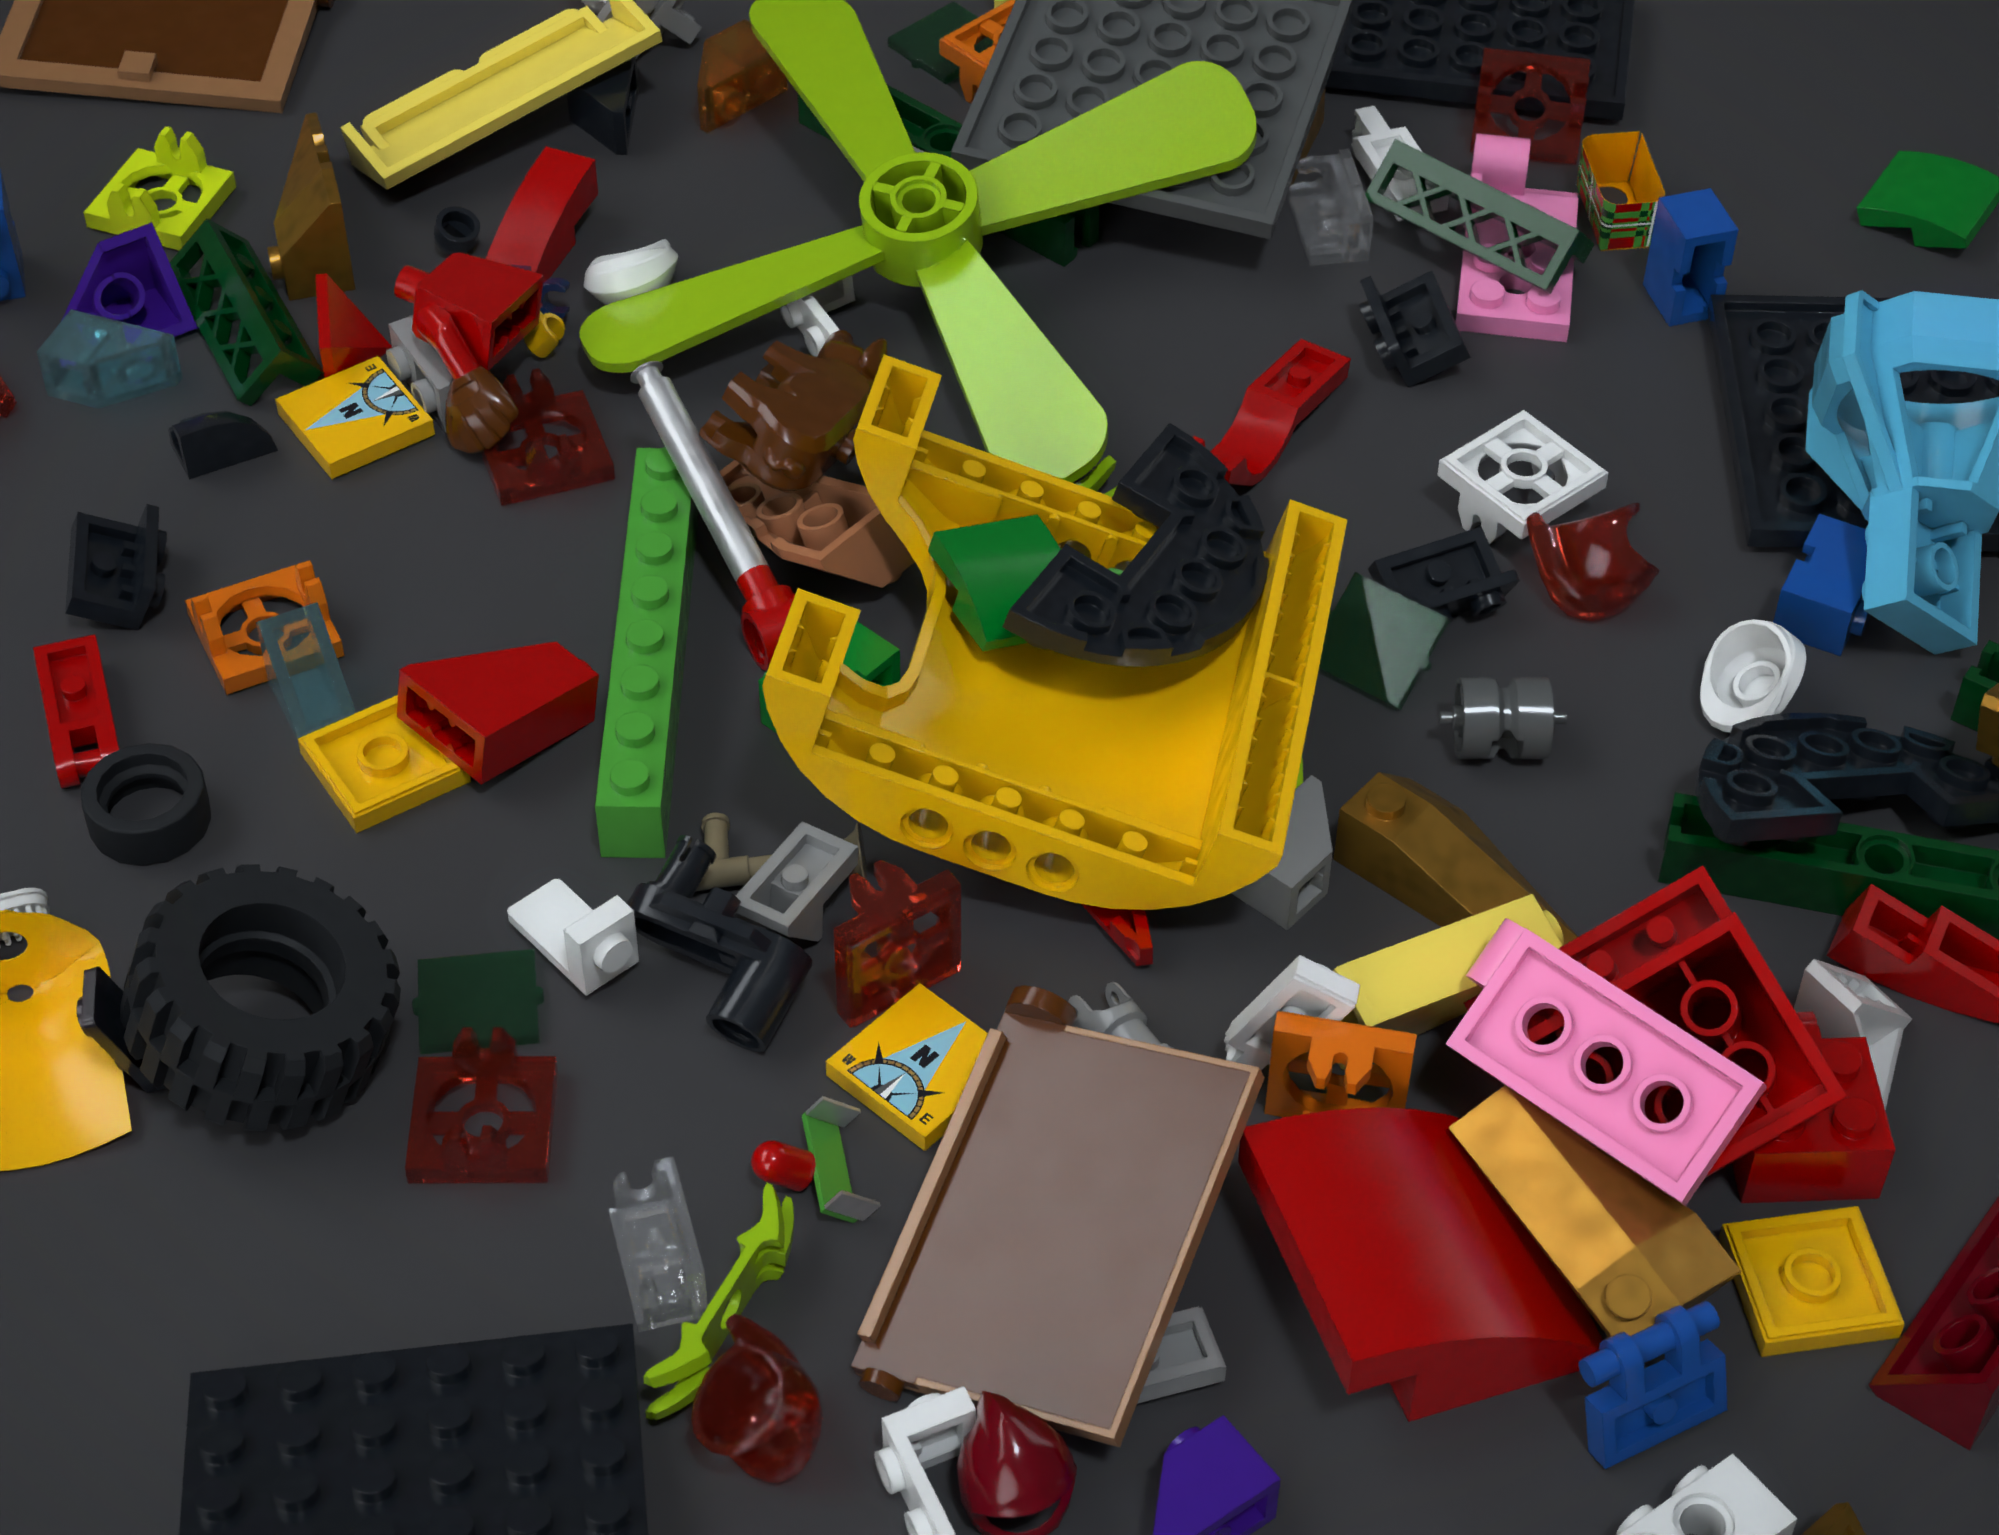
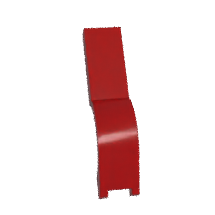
M1300 339L1246 389L1241 407L1231 427L1221 442L1210 451L1227 467L1225 480L1229 484L1253 486L1263 480L1278 462L1290 441L1295 427L1347 379L1351 358ZM1196 436L1192 437L1205 447L1204 439Z

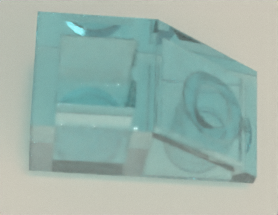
M72 309L37 351L48 396L95 408H102L176 386L183 378L172 334Z

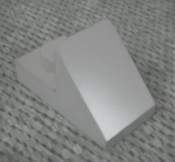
M802 821L737 893L736 897L741 903L736 913L788 937L818 942L822 938L823 904L858 865V846Z

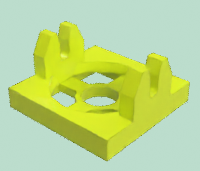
M165 126L154 144L155 152L137 148L84 211V217L88 228L119 235L152 222L162 246L180 250L206 218L209 220L236 188L233 171L207 165L204 148L192 132L186 131L181 137L178 147L173 129ZM150 176L169 179L163 187L153 188L148 191L143 188H134L140 180ZM188 185L197 186L201 189V196L198 202L193 203L183 200L182 193ZM158 199H171L176 201V203L171 208L158 211L154 201Z

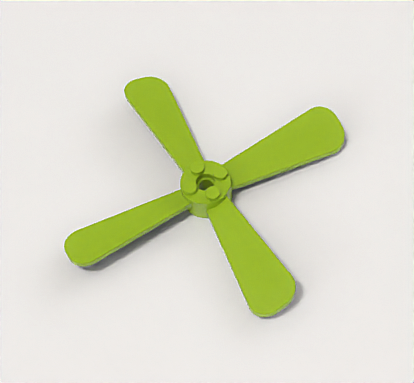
M755 0L749 11L751 28L754 35L864 181L859 194L862 225L619 300L599 308L587 317L579 331L582 348L590 362L596 368L606 372H633L637 367L646 362H661L873 266L876 273L892 282L905 286L921 287L986 452L1072 483L1083 477L1099 462L1108 442L1106 413L981 257L983 236L1223 173L1239 167L1252 154L1257 138L1256 116L1239 81L1227 69L1207 61L1186 62L969 171L960 162L948 156L930 152H915L857 14L846 1Z

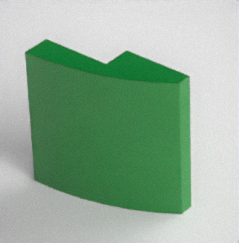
M1899 150L1856 207L1860 226L1911 228L1916 247L1967 248L1999 203V176L1958 159L1918 151Z
M1038 514L934 532L928 552L958 590L952 611L981 650L989 651L1027 643L1025 639L1002 626L1010 608L1061 550Z

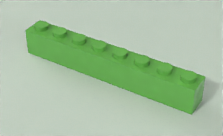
M666 447L636 449L595 801L601 857L666 858L699 510Z

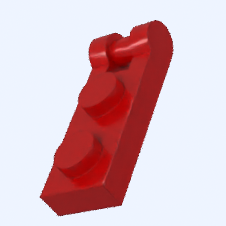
M96 634L33 647L52 752L61 789L81 785L80 778L86 777L88 772L100 760L120 750ZM98 743L99 748L74 753L75 747Z

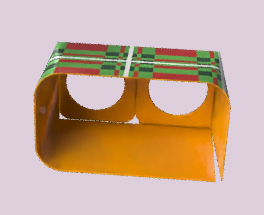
M1640 131L1593 134L1585 137L1582 141L1576 186L1600 251L1650 247L1659 197H1665V191L1643 134H1641L1635 156ZM1611 187L1622 191L1628 199L1627 204L1608 202L1603 198L1599 188Z

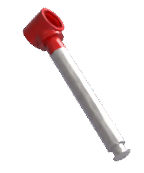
M659 361L646 362L633 371L630 380L632 383L640 384L641 388L638 396L746 600L741 610V626L744 639L756 664L762 670H768L796 593H793L790 586L778 584L701 436L698 435L699 432L671 379L666 376L662 377L660 372L663 369V364Z

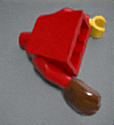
M461 252L452 253L430 273L409 265L404 266L397 276L394 294L397 298L414 304L413 333L417 338L429 343L438 352L454 379L451 382L446 400L447 437L454 449L472 454L483 452L485 449H490L499 443L510 431L511 422L518 416V409L514 400L489 370L523 338L528 349L540 358L547 357L558 346V341L564 336L565 324L556 314H543L540 311L543 306L541 296L544 275Z

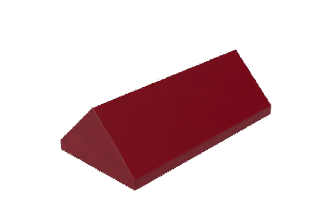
M1999 1196L1869 1384L1875 1396L1969 1451L1999 1407Z

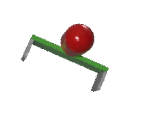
M822 1096L801 1115L808 1151L780 1141L768 1140L759 1144L752 1154V1169L756 1176L765 1182L799 1192L804 1190L814 1177L820 1212L822 1214L855 1223L857 1220L864 1221L881 1206L878 1201L853 1194L839 1126L844 1128L861 1113L859 1108Z

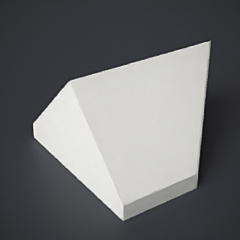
M1813 959L1804 970L1794 1009L1796 1012L1813 1011L1822 1038L1866 1037L1886 1110L1903 1032L1912 1018L1866 976Z

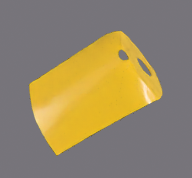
M3 910L0 911V933H18L27 940V948L22 954L11 959L0 960V1171H12L43 1166L74 1157L132 1131L123 1070L118 1068L114 1059L92 1037L85 1035L77 1018L76 1006L78 999L82 997L84 970L99 966L111 978L109 965L100 940L88 930L50 914ZM16 985H27L33 989V995L22 1002H13L8 998L7 993L10 988Z

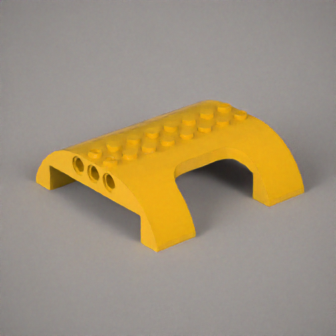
M884 354L856 428L853 443L857 464L869 495L921 571L927 589L926 613L907 671L899 682L881 686L861 678L843 664L861 610L800 588L797 589L762 688L767 711L779 740L799 770L826 798L855 820L889 839L981 873L1073 903L1128 910H1157L1191 906L1226 896L1257 881L1276 868L1283 856L1348 520L1290 499L1267 550L1263 551L1264 557L1269 558V567L1263 591L1245 625L1231 639L1205 655L1174 664L1133 667L1090 662L1049 649H1038L1028 643L982 651L952 611L958 590L928 552L934 532L1038 514L1060 549L1067 544L1107 569L1116 568L1124 571L1159 527L1139 518L1129 509L1113 501L1111 496L923 430L942 375Z

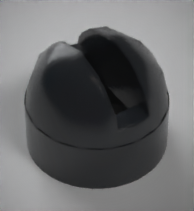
M456 206L443 209L438 214L434 226L436 245L441 251L449 255L459 252L466 254L475 246L480 232V222L476 215L468 209Z

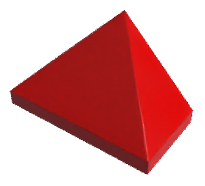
M327 273L315 274L319 350L324 378L376 356L381 358L386 354V350L392 348L391 344Z

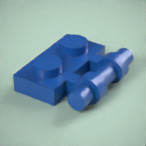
M1703 1301L1688 1309L1682 1306H1674L1658 1314L1655 1317L1654 1325L1631 1336L1626 1332H1619L1602 1340L1599 1345V1351L1579 1360L1580 1373L1589 1386L1595 1387L1609 1380V1385L1585 1397L1588 1453L1604 1469L1616 1465L1728 1410L1726 1355L1709 1339L1700 1342V1336L1720 1326L1717 1311L1708 1301ZM1665 1354V1359L1644 1369V1363Z

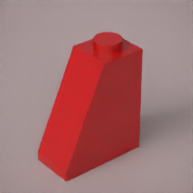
M557 641L409 664L399 669L397 717L482 785L593 722L595 719L599 674L587 662L577 658Z

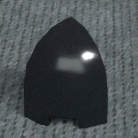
M229 411L202 413L180 420V423L168 428L170 444L189 480L278 451L270 433L250 417Z

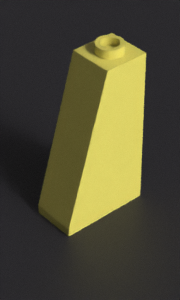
M1530 894L1344 963L1334 968L1333 971L1360 984L1357 1004L1341 1021L1420 1035L1468 1012L1464 1002L1480 994L1483 989L1466 975L1505 918L1523 928H1527L1557 949L1564 944L1561 927L1553 914L1548 910L1542 911L1534 895ZM1338 1063L1342 1071L1346 1069L1344 1064Z

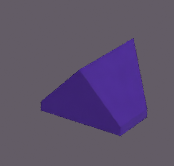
M152 222L97 243L60 325L141 349H146L198 328Z

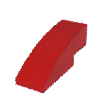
M546 146L529 169L498 227L486 259L503 264L531 266V271L544 275L543 282L550 279L576 244L575 224L599 194L595 159Z
M1870 884L1845 910L1826 956L1856 973L1864 975L1868 979L1905 996L1951 1012L1999 1023L1998 939L1944 906H1941L1927 918L1873 884Z

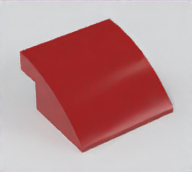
M1704 866L1697 868L1558 948L1757 1077L1767 1086L1706 1177L1848 1098L1735 912H1731ZM1479 994L1464 1002L1467 1010L1470 1009ZM1552 1008L1536 1012L1528 1022L1527 1033L1530 1041L1539 1045H1547L1556 1041L1563 1032L1564 1017L1560 1011ZM1613 1047L1596 1049L1589 1055L1586 1061L1585 1070L1588 1079L1597 1084L1612 1082L1620 1075L1623 1069V1056L1618 1049ZM1660 1086L1652 1090L1647 1096L1644 1105L1647 1118L1652 1122L1660 1124L1676 1119L1683 1108L1684 1101L1681 1091L1673 1086Z
M1370 1107L1314 1112L1246 1126L1240 1139L1238 1163L1347 1395L1390 1383L1408 1422L1578 1372L1580 1371L1579 1360L1599 1351V1345L1603 1339L1586 1307L1448 1127L1460 1118L1418 1109Z

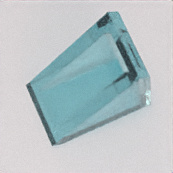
M318 602L256 622L269 685L297 741L298 738L356 713Z

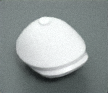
M662 239L639 249L597 257L591 262L585 272L584 288L596 299L608 305L668 286L674 275L679 255L670 247L667 239Z
M1752 619L1741 621L1722 632L1707 656L1700 687V704L1703 715L1708 722L1723 732L1731 733L1732 726L1752 718L1780 714L1798 689L1805 671L1806 651L1802 642L1784 627L1765 620Z

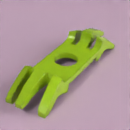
M766 1183L763 1189V1214L760 1221L736 1238L740 1247V1256L697 1324L683 1322L679 1349L672 1356L648 1369L644 1374V1384L653 1388L679 1381L672 1390L648 1406L646 1418L658 1420L666 1417L710 1391L713 1387L711 1384L714 1382V1370L708 1366L712 1363L714 1356L754 1292L763 1282L779 1280L784 1273V1267H786L791 1252L794 1235V1208L792 1198L785 1196L781 1208L779 1197L772 1184Z

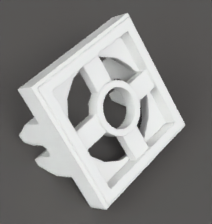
M1523 410L1440 459L1437 475L1460 492L1458 512L1463 529L1466 531L1478 527L1481 522V527L1488 543L1491 544L1506 532V529L1521 540L1605 489L1609 472ZM1490 456L1500 464L1498 474L1485 481L1479 477L1478 467L1484 459ZM1515 461H1527L1532 463L1534 475H1516L1507 466ZM1513 487L1533 489L1544 499L1538 503L1520 504L1512 502L1503 493Z

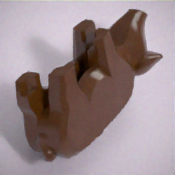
M838 330L832 333L825 341L818 357L797 351L776 340L769 346L763 356L769 364L760 371L756 381L740 371L730 381L722 396V399L746 422H734L718 410H715L698 435L724 456L741 463L753 476L767 486L790 492L811 486L837 460L848 465L856 455L853 437L883 355H888L887 340L879 338L864 350L853 343V338L849 332Z

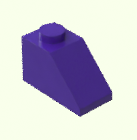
M1224 1415L1202 1429L1191 1427L1179 1434L1164 1453L1153 1535H1251L1276 1518L1281 1478Z

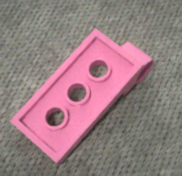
M1476 133L1471 168L1472 177L1576 228L1578 193L1525 188L1531 139ZM1471 208L1472 213L1478 212L1477 210ZM1493 218L1475 224L1480 244L1487 248L1509 240L1506 225ZM1465 228L1464 236L1469 238L1467 229ZM1517 231V232H1518V236L1525 235V234H1523V233ZM1539 241L1522 247L1523 255L1527 257L1524 258L1526 267L1542 275L1556 250ZM1463 250L1455 321L1459 331L1567 342L1570 326L1574 259H1570L1550 294ZM1513 251L1502 254L1503 256L1515 261L1514 257L1509 256L1513 254ZM1514 289V290L1522 291V292H1524V293H1523V294H1513V293H1509V292H1507V291H1505V290Z
M1507 918L1504 919L1466 975L1483 990L1446 1042L1448 1047L1508 1086L1684 1206L1688 1204L1767 1088L1765 1083L1527 928H1523ZM1546 1008L1560 1011L1564 1017V1029L1561 1036L1553 1043L1547 1045L1531 1042L1527 1033L1530 1018L1539 1010ZM1613 1047L1618 1049L1623 1056V1069L1620 1075L1612 1082L1606 1084H1597L1590 1081L1585 1070L1589 1055L1598 1048ZM1673 1086L1679 1089L1683 1095L1684 1102L1681 1113L1676 1119L1668 1123L1660 1124L1650 1121L1644 1109L1647 1096L1657 1087Z

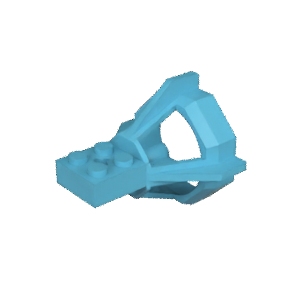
M1860 290L1846 295L1844 314L1831 317L1816 357L1813 388L1809 392L1805 451L1862 511L1865 520L1869 522L1865 530L1867 558L1865 581L1862 585L1864 611L1934 655L1975 646L1978 639L1982 534L1989 532L1999 513V397L1953 404L1905 401L1900 373L1924 370L1959 371L1982 375L1999 381V299L1912 291L1878 302L1866 292Z

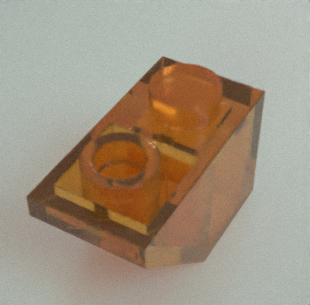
M746 19L704 41L697 85L700 129L709 133L788 90L786 76L754 35L751 23Z

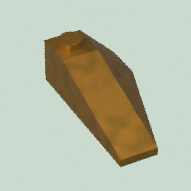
M1378 772L1340 808L1333 860L1437 925L1444 927L1533 894L1542 911L1548 910L1558 921L1564 937L1563 945L1578 937L1462 809L1416 781L1406 777Z

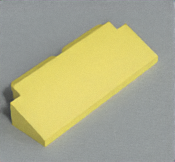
M609 0L612 17L604 22H601L588 6L580 10H564L483 53L479 58V63L467 70H451L368 114L363 119V125L360 126L363 137L350 122L341 126L351 164L388 190L663 42L661 30L633 0Z

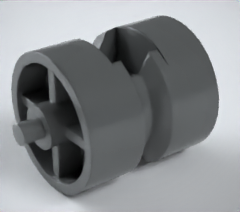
M1458 677L1451 712H1439V724H1451L1458 759L1494 758L1499 748H1505L1511 758L1548 759L1552 749L1555 724L1567 723L1566 712H1555L1552 686L1548 677H1512L1507 687H1500L1494 677Z

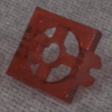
M1484 48L1470 152H1474L1476 133L1512 137L1500 129L1491 116V113L1509 115L1512 123L1519 128L1518 138L1531 139L1529 159L1576 164L1589 84L1590 59ZM1518 71L1526 72L1524 88L1518 90L1512 97L1491 95L1495 87L1505 77ZM1543 74H1550L1563 84L1570 97L1571 104L1550 101L1548 95L1541 90ZM1524 97H1534L1543 103L1545 113L1534 121L1523 120L1516 114L1515 104ZM1548 120L1566 122L1556 134L1542 140H1534L1535 130L1542 127Z
M538 368L531 372L529 380L531 391L528 394H523L515 374L507 375L503 386L514 400L518 409V416L511 422L509 432L524 429L527 438L522 441L518 448L499 452L501 439L499 443L490 449H485L481 452L501 506L615 479L613 461L583 390L555 396L551 381ZM560 420L566 421L577 427L581 433L570 436L566 434L557 436L556 434L545 432L543 424ZM543 445L555 447L557 454L549 459ZM523 465H524V467H525L527 470L518 469V468H516V467H519V466H523Z
M880 860L874 863V875L883 891L876 890L867 879L858 873L849 876L851 904L859 915L834 927L837 1013L849 1028L856 1027L888 1010L919 983L929 988L961 970V883L949 869L916 885L902 868ZM929 912L937 916L936 925L921 933L914 930V920ZM890 933V934H891V938H889V937H887V936H885V935H887V934ZM876 941V949L879 955L872 958L864 950L868 944ZM916 944L913 952H911L906 946Z
M463 1027L453 1042L452 1057L418 1058L405 1164L408 1183H548L558 1075L556 1056H518L516 1040L502 1027H493L489 1048H481L478 1045V1036L472 1027ZM460 1084H476L475 1099L465 1104L458 1112H433L437 1102L449 1090ZM499 1084H513L522 1089L533 1103L534 1111H509L503 1103L497 1100ZM480 1112L495 1113L503 1120L502 1126L498 1130L492 1125H483L480 1137L473 1136L464 1129L466 1121L471 1116ZM432 1135H445L442 1139V1146L437 1143ZM509 1135H525L518 1144L507 1149L506 1139Z

